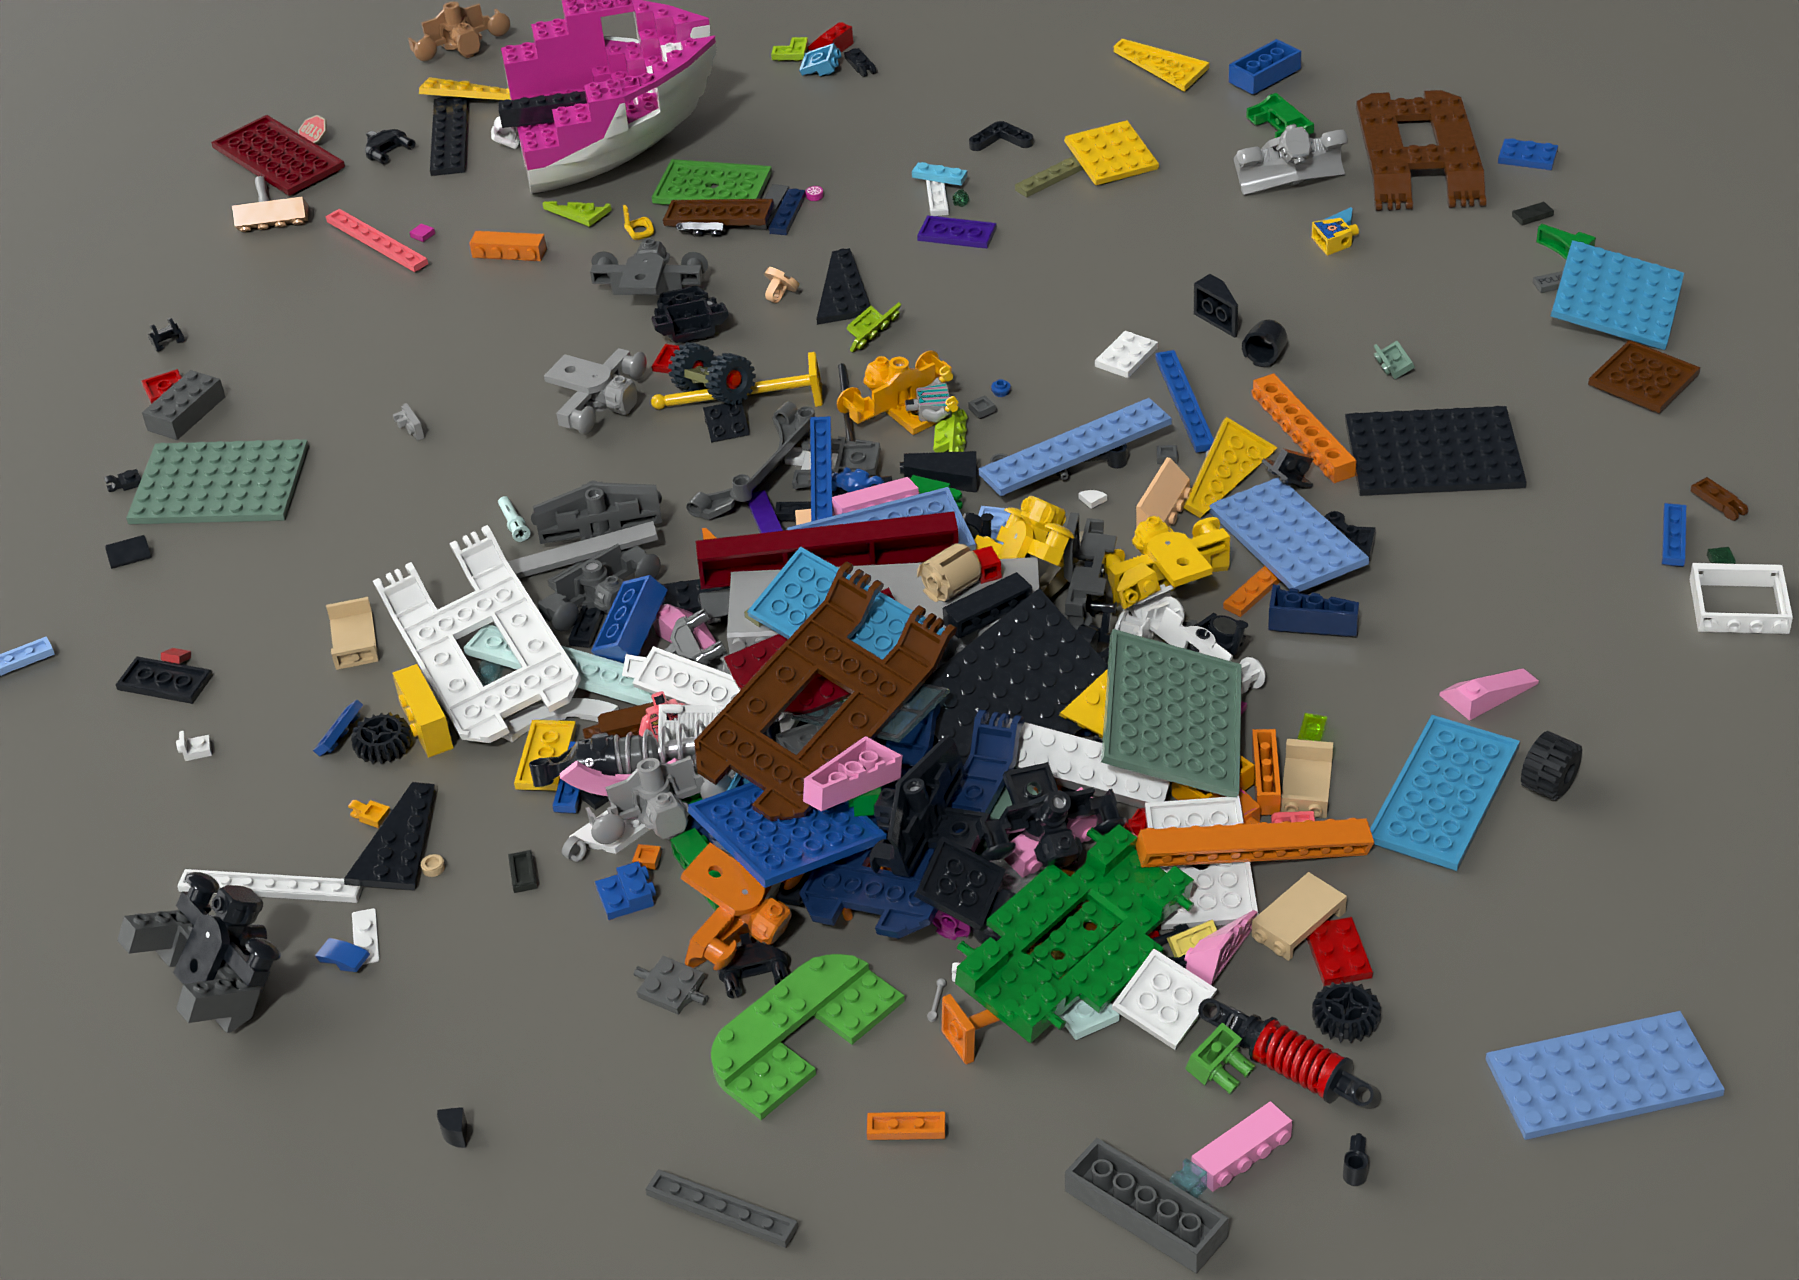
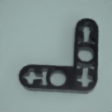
M1004 121L994 122L969 138V148L972 151H981L999 139L1006 140L1021 148H1030L1034 144L1033 134Z

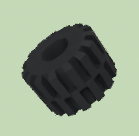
M1550 731L1543 732L1533 743L1525 758L1521 772V785L1554 801L1559 800L1570 788L1578 773L1582 759V746Z

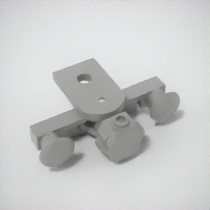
M618 348L603 365L564 354L544 375L545 382L577 391L556 413L559 426L578 429L580 434L585 435L594 427L596 421L595 411H604L608 408L610 411L620 415L629 414L637 402L636 385L632 379L637 380L644 374L647 366L645 354L637 352L634 356H631L630 351ZM621 374H628L632 379L625 378L624 376H621Z

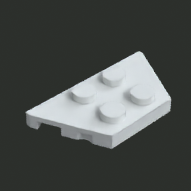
M606 810L605 812H603L602 814H600L598 817H601V816H604V815L608 814V811ZM637 816L624 820L625 831L621 838L614 843L600 844L596 842L591 834L592 826L590 822L570 835L569 838L577 836L584 843L589 844V848L603 849L606 852L617 854L651 829H647L645 824L640 823Z

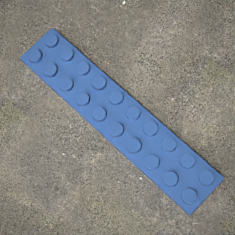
M1147 398L979 468V475L1002 496L1172 424V418L1150 398Z

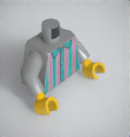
M948 366L940 369V378L937 377L926 387L916 389V399L905 400L906 411H917L920 421L938 423L950 418L951 412L958 410V400L955 396L949 397L947 383H944V381L948 382L953 379V374Z

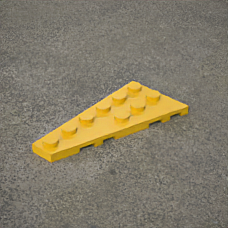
M429 77L419 87V94L511 100L508 88L471 84L469 81L458 82Z

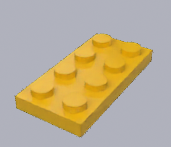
M532 720L514 781L515 789L557 791L560 775L553 779L554 782L550 785L535 787L529 763L538 758L559 757L567 751L570 741L573 742L577 728L576 721Z

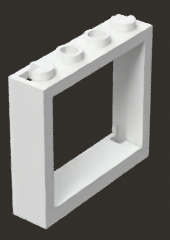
M1692 563L1690 585L1698 632L1790 633L1793 616L1782 565ZM1701 585L1773 587L1778 614L1705 612Z

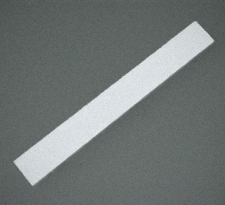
M191 869L184 870L177 886L179 892H188L190 885L185 881V876L191 872H202L212 876L219 883L220 888L226 885L244 886L252 889L258 897L358 903L364 887L344 885V879Z

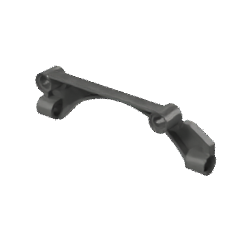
M784 402L772 417L780 437L778 450L751 479L745 474L736 475L732 479L733 488L710 494L698 492L687 503V511L694 517L710 520L732 509L736 501L744 502L752 498V490L769 478L797 442L806 433H810V417H815V410L808 406L797 409L792 402Z

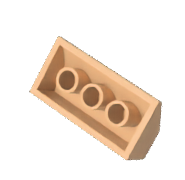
M303 197L232 206L235 227L241 232L251 231V228L268 229V226L273 225L275 227H284L288 223L301 225L304 221H308L309 207Z
M1167 457L1136 506V528L1140 522L1146 521L1150 516H1159L1163 522L1171 527V525L1176 523L1178 513L1183 511V506L1192 489L1190 488V479L1171 458Z

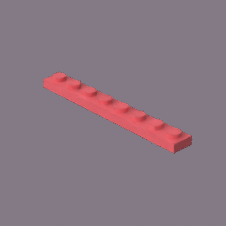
M341 209L326 216L327 223L413 272L419 271L428 265L426 257Z

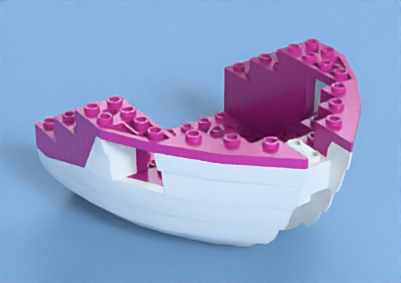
M561 0L564 19L557 18L552 21H539L531 24L534 42H525L515 46L507 45L501 48L511 100L523 97L532 98L540 95L549 96L557 93L566 94L574 91H585L587 104H576L574 106L552 109L554 122L516 127L531 194L566 187L608 172L652 147L690 116L696 108L699 98L704 94L707 77L711 74L713 57L716 55L715 35L710 36L709 18L670 5L644 0ZM633 12L638 40L603 36L601 17Z

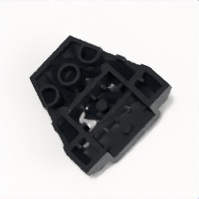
M692 286L660 293L657 301L658 308H655V316H652L651 320L655 331L663 336L667 335L675 343H687L693 339H706L708 336H713L716 332L715 325L723 324L729 313L723 302L718 304L715 297L710 299L706 291L698 286Z

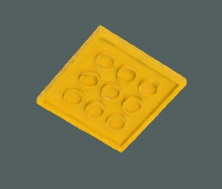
M1128 120L1065 136L1064 142L1095 186L1159 168V163Z

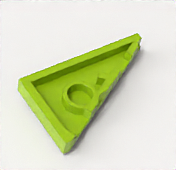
M557 201L543 202V209L589 227L612 211L611 204H605L604 207H595L594 203L568 202L567 205H558Z

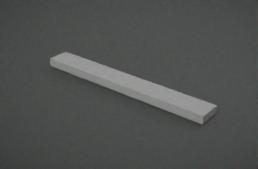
M651 521L507 562L519 579L591 559L617 543L620 545L621 550L658 540L654 522Z

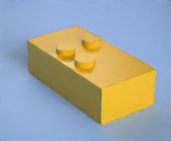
M418 664L393 672L398 699L410 722L409 726L412 736L418 737L428 758L453 749L446 717Z

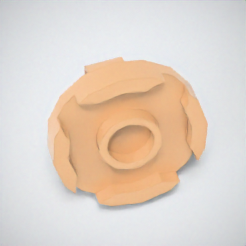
M769 267L764 273L771 281L766 290L765 297L771 302L778 303L786 290L796 292L800 285L799 282L793 277L789 279L784 275V272Z

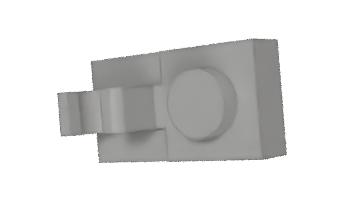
M407 403L401 406L402 411L393 414L394 422H397L399 428L406 426L410 435L413 434L417 441L423 439L421 422Z

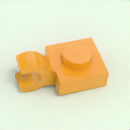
M352 800L348 805V808L353 809L350 816L359 818V822L376 828H380L391 812L389 806L372 800L367 805L358 800Z

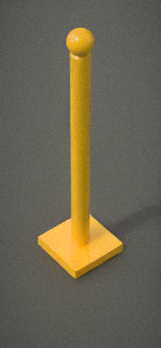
M808 353L809 374L755 382V386L750 388L753 390L751 394L811 386L815 407L822 406V382L816 353ZM709 389L665 396L656 394L651 399V405L659 410L663 409L665 405L674 406L715 399L708 393Z

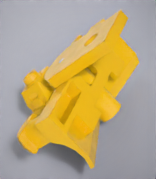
M1150 516L1146 521L1140 522L1135 530L1132 544L1142 553L1141 556L1125 560V553L1121 549H1115L1114 552H1105V573L1108 575V581L1111 586L1113 603L1117 601V607L1121 605L1117 588L1124 572L1141 563H1144L1156 572L1159 585L1165 584L1166 587L1172 585L1174 589L1177 586L1212 575V572L1228 571L1230 535L1224 528L1219 529L1220 520L1216 517H1209L1196 522L1192 529V539L1188 538L1186 534L1174 532L1159 516Z

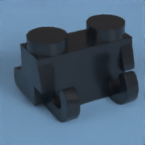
M172 318L167 319L170 325L160 330H157L154 324L150 325L153 332L148 334V338L157 352L164 349L163 345L159 346L158 343L169 338L178 336V339H176L177 344L185 341L181 329L177 323H174Z

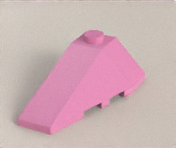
M670 604L661 605L656 614L657 618L653 623L656 635L672 643L670 637L676 621L683 616L688 618L693 613ZM705 623L694 628L695 631L693 633L703 650L716 643Z
M1523 668L1459 682L1441 691L1439 695L1470 721L1534 687L1539 683V680Z

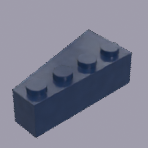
M1273 584L1269 605L1268 630L1318 633L1321 635L1332 634L1345 637L1357 636L1359 602L1336 597L1324 599L1318 593L1312 592L1311 595L1299 593V589L1290 588L1289 591L1280 589V585Z

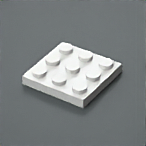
M1153 949L1112 1004V1009L1175 1050L1199 1018L1198 1007L1204 999L1213 998L1217 989Z

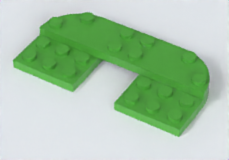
M830 954L811 958L721 1029L711 1049L715 1079L728 1095L762 1120L816 1075V1069L781 1043L783 1039L814 1016L853 1045L905 1002L904 995L871 972L869 964L856 956Z

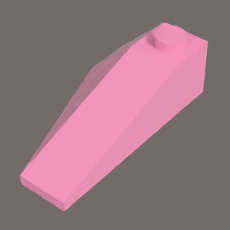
M1255 910L1250 911L1201 939L1194 948L1190 947L1184 958V961L1187 962L1185 969L1212 985L1251 933L1252 920L1257 916L1258 912Z

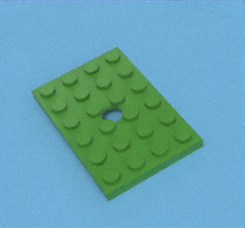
M671 159L652 196V203L665 205L670 204L672 200L760 199L772 173L771 166ZM712 184H718V187L710 188Z

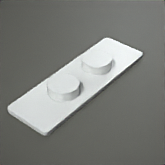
M373 908L353 912L354 945L370 953V956L363 964L378 962L376 910Z

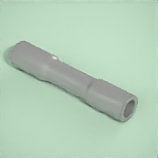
M257 176L255 178V185L259 196L258 201H269L265 178Z

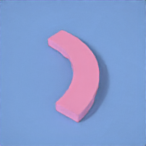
M674 758L667 763L670 764L679 760ZM575 761L560 773V779L580 790L608 796L605 787L624 781L631 774L604 775L601 771L591 769L579 761Z

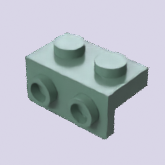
M1398 341L1380 350L1377 344L1373 346L1376 350L1374 356L1378 363L1383 362L1381 365L1387 375L1391 374L1394 379L1415 368L1413 362Z

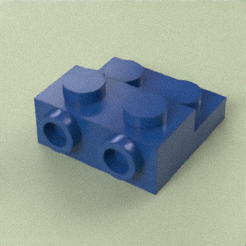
M639 861L616 868L617 875L595 881L596 889L608 920L654 906L652 896L656 895L655 888L652 882L647 883L646 880L649 879L646 866L641 867Z

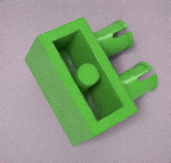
M1221 1023L1191 1054L1185 1069L1203 1085L1214 1080L1231 1095L1233 1090L1235 1091L1239 1086L1240 1081L1223 1069V1066L1229 1063L1247 1078L1256 1065L1239 1052L1238 1047L1242 1038L1224 1023Z

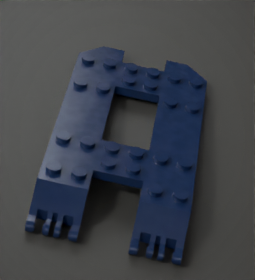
M911 699L906 708L922 711L927 704L925 701L920 700L918 702L915 699ZM933 703L927 709V714H922L898 739L888 737L885 747L902 755L901 778L933 748L936 718L941 709L940 703ZM899 710L890 720L889 733L897 735L918 714ZM978 711L974 720L970 755L963 766L966 773L947 807L984 813L991 812L1005 786L1003 773L1013 770L1016 765L1020 731L1024 725L1023 716L1015 715L1010 728H1006L1010 722L1009 714L1003 713L1001 715L999 712H994L990 718L989 725H986L985 723L989 718L988 711ZM900 779L881 786V791L884 788L896 789V783ZM867 815L878 826L875 816ZM959 829L955 833L962 832L964 829ZM871 847L812 870L799 893L812 922L834 926L843 908L881 915L875 926L878 935L899 939L931 925L938 912L937 908L914 897L935 849L924 847L910 875L906 877L894 875L892 871L882 869L877 874L874 873L871 867H867L870 862V853L873 849Z

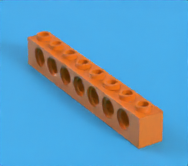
M1274 373L1253 380V389L1251 390L1253 398L1262 405L1263 409L1272 416L1273 420L1282 427L1283 431L1288 433L1293 442L1300 446L1304 454L1314 459L1313 463L1323 471L1326 477L1333 483H1337L1355 476L1356 459Z

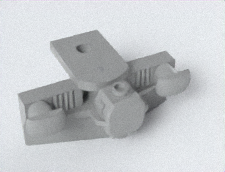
M1296 124L1285 127L1286 130L1280 137L1269 140L1261 149L1259 147H1250L1237 151L1233 159L1243 196L1284 184L1296 185L1308 179L1345 175L1341 161V146L1348 142L1346 132L1342 129L1322 134L1321 138L1313 139L1309 137V134L1303 127H1296Z

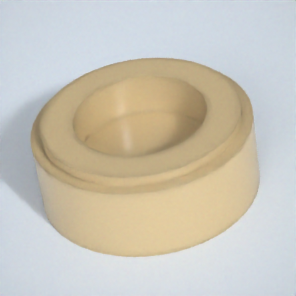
M437 854L426 856L421 861L423 874L428 877L442 874L445 870L444 859Z

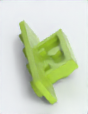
M898 302L884 315H881L870 306L848 324L846 329L856 337L850 351L853 353L857 348L859 350L863 348L868 339L872 340L877 335L879 329L884 330L890 320L894 321L900 314L899 309L902 304Z
M959 406L956 412H952V417L942 420L935 425L933 445L935 452H945L947 450L949 452H964L967 414Z

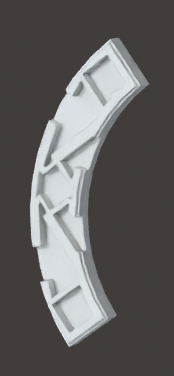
M572 698L570 703L552 712H549L546 705L541 703L522 710L505 720L504 722L510 733L501 738L514 742L518 737L529 731L532 720L558 721L565 720L567 717H578L598 722L597 717L600 714L619 709L617 705L609 702L587 698Z

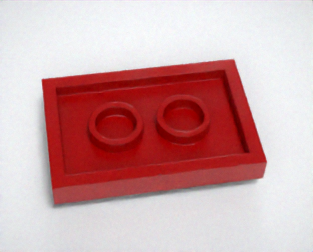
M1352 917L1325 921L1306 937L1323 986H1329L1332 982L1340 984L1341 981L1347 983L1372 978L1373 971Z

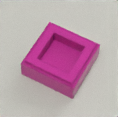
M421 223L409 233L411 238L424 242L435 234V230Z

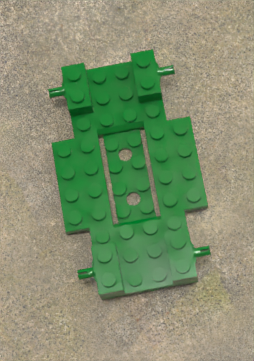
M1120 824L1105 835L1100 834L1093 827L1088 830L1086 836L1097 843L1088 850L1086 863L1074 874L1068 876L1055 865L1047 866L987 919L986 925L1001 936L997 942L990 937L975 949L970 947L965 941H961L957 946V950L967 957L957 966L955 984L1030 1044L1051 1024L1058 1028V1030H1061L1065 1026L1066 1021L1060 1018V1016L1079 998L1100 1013L1123 991L1153 949L1163 954L1164 948L1148 935L1180 905L1187 911H1190L1194 906V902L1188 899L1194 879L1176 866L1172 867L1167 873L1160 867H1141L1138 853L1135 849L1137 837ZM1082 901H1089L1085 902L1082 908L1073 916L1068 917L1059 929L1051 932L1050 937L1041 945H1037L1031 954L1026 953L1031 946ZM1093 922L1097 928L1094 931H1088L1083 927V924ZM1053 951H1061L1065 957L1062 960H1056L1051 956V953Z

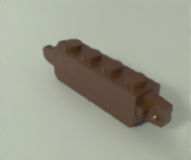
M646 703L600 714L597 717L598 724L583 729L584 739H590L593 734L607 732L609 735L614 734V736L617 734L620 738L626 737L629 732L639 735L642 717L646 715V709L654 706V703Z

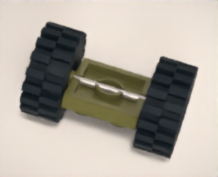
M688 342L685 345H680V350L676 349L673 352L675 357L671 356L670 358L672 364H669L668 368L672 370L669 372V376L673 377L671 382L677 388L688 392L706 388L709 389L708 393L712 395V398L736 405V403H742V399L746 400L748 398L747 393L751 394L753 391L750 389L751 386H755V382H752L756 378V374L752 373L755 370L754 366H750L752 364L751 361L743 356L732 353H722V356L713 355L714 351L709 349V347Z

